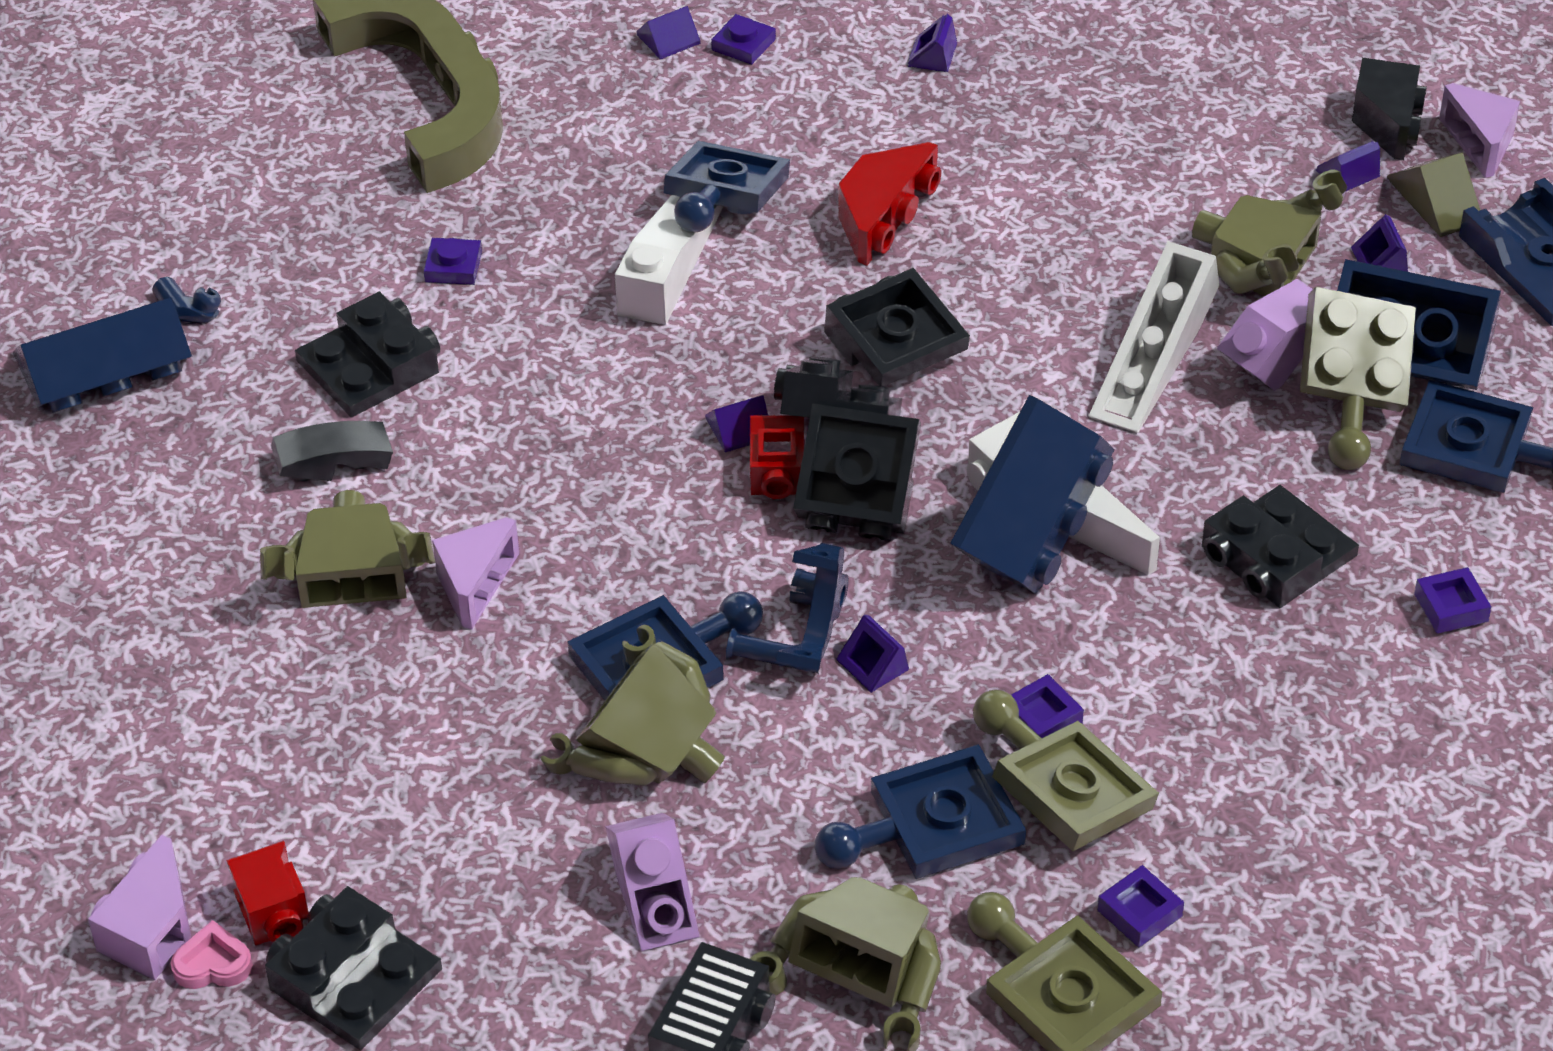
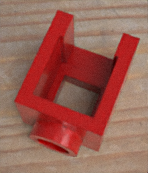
M792 415L750 416L751 495H765L772 499H783L789 495H796L804 452V417ZM764 442H791V452H764Z
M284 841L227 860L228 869L237 887L233 889V892L255 946L268 941L274 942L283 934H289L294 937L304 928L303 920L307 919L309 915L306 896L293 863L288 860Z

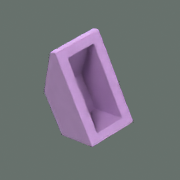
M1296 279L1248 305L1217 349L1272 390H1277L1285 383L1303 358L1308 294L1313 289Z

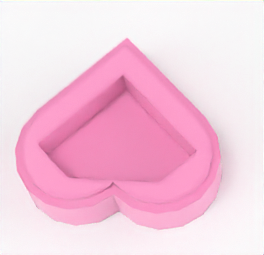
M214 920L183 944L173 954L171 959V968L175 981L189 989L202 988L210 983L225 987L238 985L247 979L253 967L250 950L246 945Z

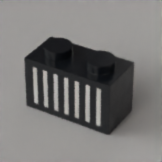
M701 942L648 1034L649 1051H749L750 1043L747 1039L753 1028L764 1029L771 1018L775 1006L776 996L770 992L769 966Z

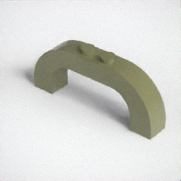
M313 0L317 31L334 57L372 45H394L406 48L421 58L455 106L451 112L434 122L404 131L408 166L426 193L447 187L467 178L492 157L501 141L503 132L498 75L492 60L489 57L484 59L480 54L473 34L470 31L464 32L448 9L436 0Z

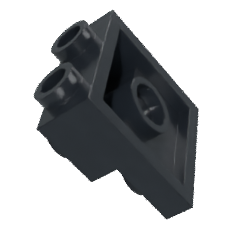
M914 267L895 276L884 277L872 286L853 294L840 296L834 302L826 305L824 333L851 367L861 363L878 386L884 387L961 353L967 350L969 346L970 335Z
M380 291L337 312V329L295 349L296 361L351 418L439 373L437 354L440 353V344L434 332L428 326L417 329L412 324V317L405 303L400 298L389 301Z
M809 357V360H801L799 366L787 364L786 369L778 368L774 384V399L782 401L780 414L810 418L813 403L900 416L902 398L889 397L890 388L883 386L859 384L858 388H851L853 371L840 369L841 360Z
M812 403L793 506L797 517L806 519L805 527L812 530L825 529L827 532L836 533L838 524L859 527V536L865 538L878 537L885 541L891 540L892 532L905 534L914 483L912 473L921 428L920 419Z
M1278 485L1254 502L1243 495L1204 521L1201 547H1203L1206 556L1214 565L1218 567L1227 566L1241 577L1246 588L1253 596L1257 598L1266 597L1278 608H1282L1358 555L1359 544L1283 486Z
M349 886L344 888L335 898L330 894L320 897L309 912L308 924L294 937L289 934H283L278 937L268 950L266 956L267 963L265 964L269 988L272 992L360 1051L442 970L441 958L395 929L393 914Z

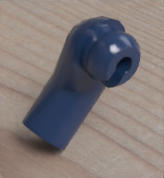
M162 277L153 285L152 292L158 301L172 297L180 321L208 323L219 315L218 307L221 304V297L216 290L210 287L207 289V292H205L203 287L195 290L194 296L191 297L184 294L172 277Z

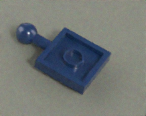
M697 141L665 174L663 193L680 197L674 208L677 224L688 232H701L712 223L715 204L726 206L727 210L736 214L758 213L789 178L790 159Z
M1429 380L1402 448L1399 465L1505 493L1516 460L1551 469L1553 474V448L1524 440L1531 421L1533 407Z
M738 591L731 593L722 601L718 613L690 626L668 599L662 595L567 641L568 654L605 701L630 668V665L626 662L622 642L627 641L632 646H642L643 644L638 639L636 629L641 625H648L654 630L656 643L665 642L691 656L698 662L706 685L709 688L724 680L723 664L707 647L706 643L728 632L730 633L733 627L742 635L753 633L762 622L763 608L760 601L754 595Z
M978 744L871 777V793L884 819L855 828L845 822H831L820 829L815 838L814 847L818 859L824 865L833 869H844L856 862L862 850L896 840L915 879H919L1025 845L1026 829L1005 790L992 777L994 770Z

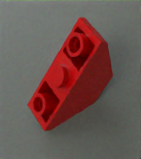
M926 142L862 155L839 182L838 217L858 263L868 266L872 261V250L885 254L890 249L895 231L900 224H909L913 220L919 203L918 197L914 195V190L928 195H932L936 191L942 174L941 168L937 166L938 145Z

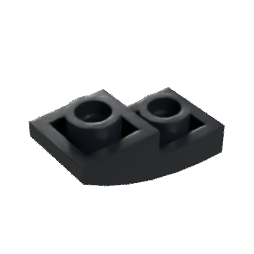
M339 421L310 425L273 437L271 443L279 475L290 477L297 481H309L310 479L332 481L336 464H344L354 469H364L366 467L388 469L393 454L384 424L377 421Z

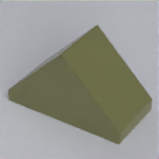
M1463 152L1430 160L1387 175L1390 183L1440 237L1460 231L1463 210L1474 206L1480 211Z

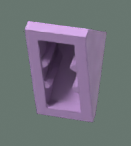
M1455 83L1444 86L1439 119L1485 178L1494 176L1515 131L1520 101Z
M505 517L432 540L436 573L462 627L473 629L519 555L517 526L514 519Z

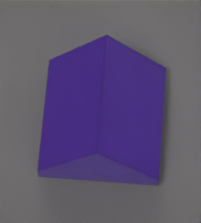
M688 6L649 20L636 31L637 36L660 60L701 44Z
M949 14L942 15L916 37L908 60V67L942 72L949 71L957 46L953 18Z
M1371 141L1318 165L1315 170L1319 174L1328 170H1338L1347 185L1346 191L1380 177L1378 142L1374 143V141Z
M1386 214L1351 246L1357 262L1408 272L1407 250L1391 217Z
M760 395L714 409L707 413L705 418L726 453L750 445V416L769 414L764 395Z
M865 614L836 658L871 693L909 670L905 648L871 616Z

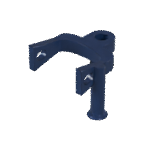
M821 543L817 546L794 551L793 563L817 567L816 573L797 568L791 586H795L796 590L790 591V603L811 606L806 631L801 644L793 646L742 635L733 627L726 645V660L732 656H739L819 674L821 659L830 641L833 623L839 617L848 591L849 578L847 574L842 573L844 548Z

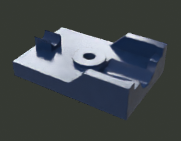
M1542 178L1534 182L1532 190L1520 194L1515 204L1500 215L1492 216L1486 208L1478 211L1474 206L1463 210L1459 237L1546 322L1553 326V254H1549L1550 251L1553 252V185L1546 178Z

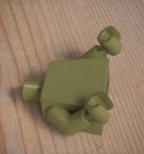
M1334 169L1323 172L1313 181L1314 190H1307L1289 200H1268L1245 195L1238 199L1226 217L1206 210L1199 212L1193 225L1192 237L1212 245L1211 254L1216 256L1218 276L1234 293L1243 294L1254 291L1262 296H1266L1295 280L1317 247L1322 207L1324 206L1326 210L1330 211L1336 210L1342 204V194L1347 190V185L1338 170Z
M344 490L337 493L333 498V507L317 508L307 513L304 529L297 531L286 545H271L260 549L261 579L267 580V578L274 576L282 580H294V577H296L302 608L407 598L403 570L410 569V567H419L425 562L429 564L436 563L430 533H412L402 522L391 521L387 506L381 503L365 504L364 496L355 490Z
M641 625L636 630L638 639L643 645L637 647L630 645L627 641L622 642L626 662L630 665V668L576 738L582 745L575 749L569 738L562 733H555L551 736L550 741L553 746L565 752L556 759H550L546 756L540 757L548 771L559 775L573 771L578 775L603 782L646 786L651 782L660 784L670 777L680 765L705 784L724 761L725 756L700 737L715 717L716 711L709 703L711 695L698 662L691 656L665 642L656 643L654 630L648 625Z
M851 877L832 890L810 893L799 897L772 936L770 942L774 946L771 951H761L750 958L751 960L768 965L769 972H773L769 976L770 992L775 994V996L783 992L787 986V977L783 965L789 957V963L892 1008L898 1002L902 1005L900 1012L891 1014L884 1022L883 1044L885 1049H887L889 1038L893 1033L906 1031L911 1034L907 1051H916L919 1047L921 1027L917 1017L919 1011L926 1012L941 969V960L935 935L926 929L930 912L926 905L919 903L915 892L901 884L893 885L891 888L886 889L861 877Z

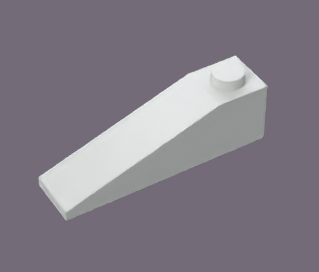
M674 195L669 197L632 240L615 273L618 316L662 325L667 324L723 206L715 204L714 218L710 226L701 232L693 233L682 229L675 220L674 208L680 197Z
M1167 241L1090 411L1089 418L1137 434L1139 433L1197 335L1219 287L1215 255ZM1105 410H1108V411H1111V412H1114V413H1117V414H1120V415H1123V416L1132 418V420H1131V419H1128V418H1125V417H1122V416H1119V415H1116V414H1113V413H1110V412H1107V411H1105Z
M1020 412L969 439L967 475L977 491ZM1102 485L1100 487L1095 486L1085 505L1087 506V516L1081 529L1074 536L1069 535V537L1146 575L1157 570L1160 537Z

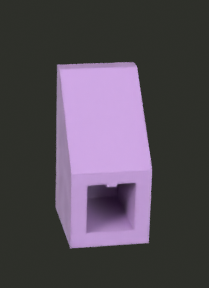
M658 813L605 826L616 877L640 950L645 951L700 937L674 819L664 813Z
M161 835L147 852L139 854L134 859L128 874L110 894L104 895L98 900L91 916L88 918L97 952L153 980H156L168 966L173 954L191 938L172 840L164 835Z

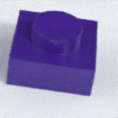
M735 14L711 39V49L752 65L776 40V28Z
M431 238L424 267L425 282L475 285L482 255L481 240Z
M1469 567L1417 579L1414 595L1437 634L1489 622L1492 606Z
M1049 674L1011 694L1018 704L1019 718L1041 738L1076 721L1083 724L1084 709Z
M1143 865L1098 896L1097 911L1138 948L1183 917L1184 901Z

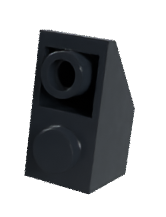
M1362 57L1352 122L1374 142H1378L1379 146L1391 157L1404 160L1406 146H1417L1421 117L1412 116V114L1422 115L1427 86L1417 85L1420 65Z

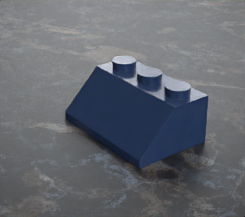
M1345 259L1337 291L1416 307L1411 377L1473 390L1478 389L1498 318L1500 290Z
M172 297L21 344L13 351V355L37 407L49 404L52 413L82 404L80 394L99 387L103 397L132 388L130 378L146 372H150L153 381L182 372L180 361L192 357Z
M1029 395L950 544L979 566L1036 594L1043 584L1048 585L1055 578L1061 565V555L1059 554L1069 535L1074 536L1081 529L1087 516V506L1085 505L1095 486L1100 487L1107 480L1113 466V457L1111 456L1115 449L1099 434L1040 399Z

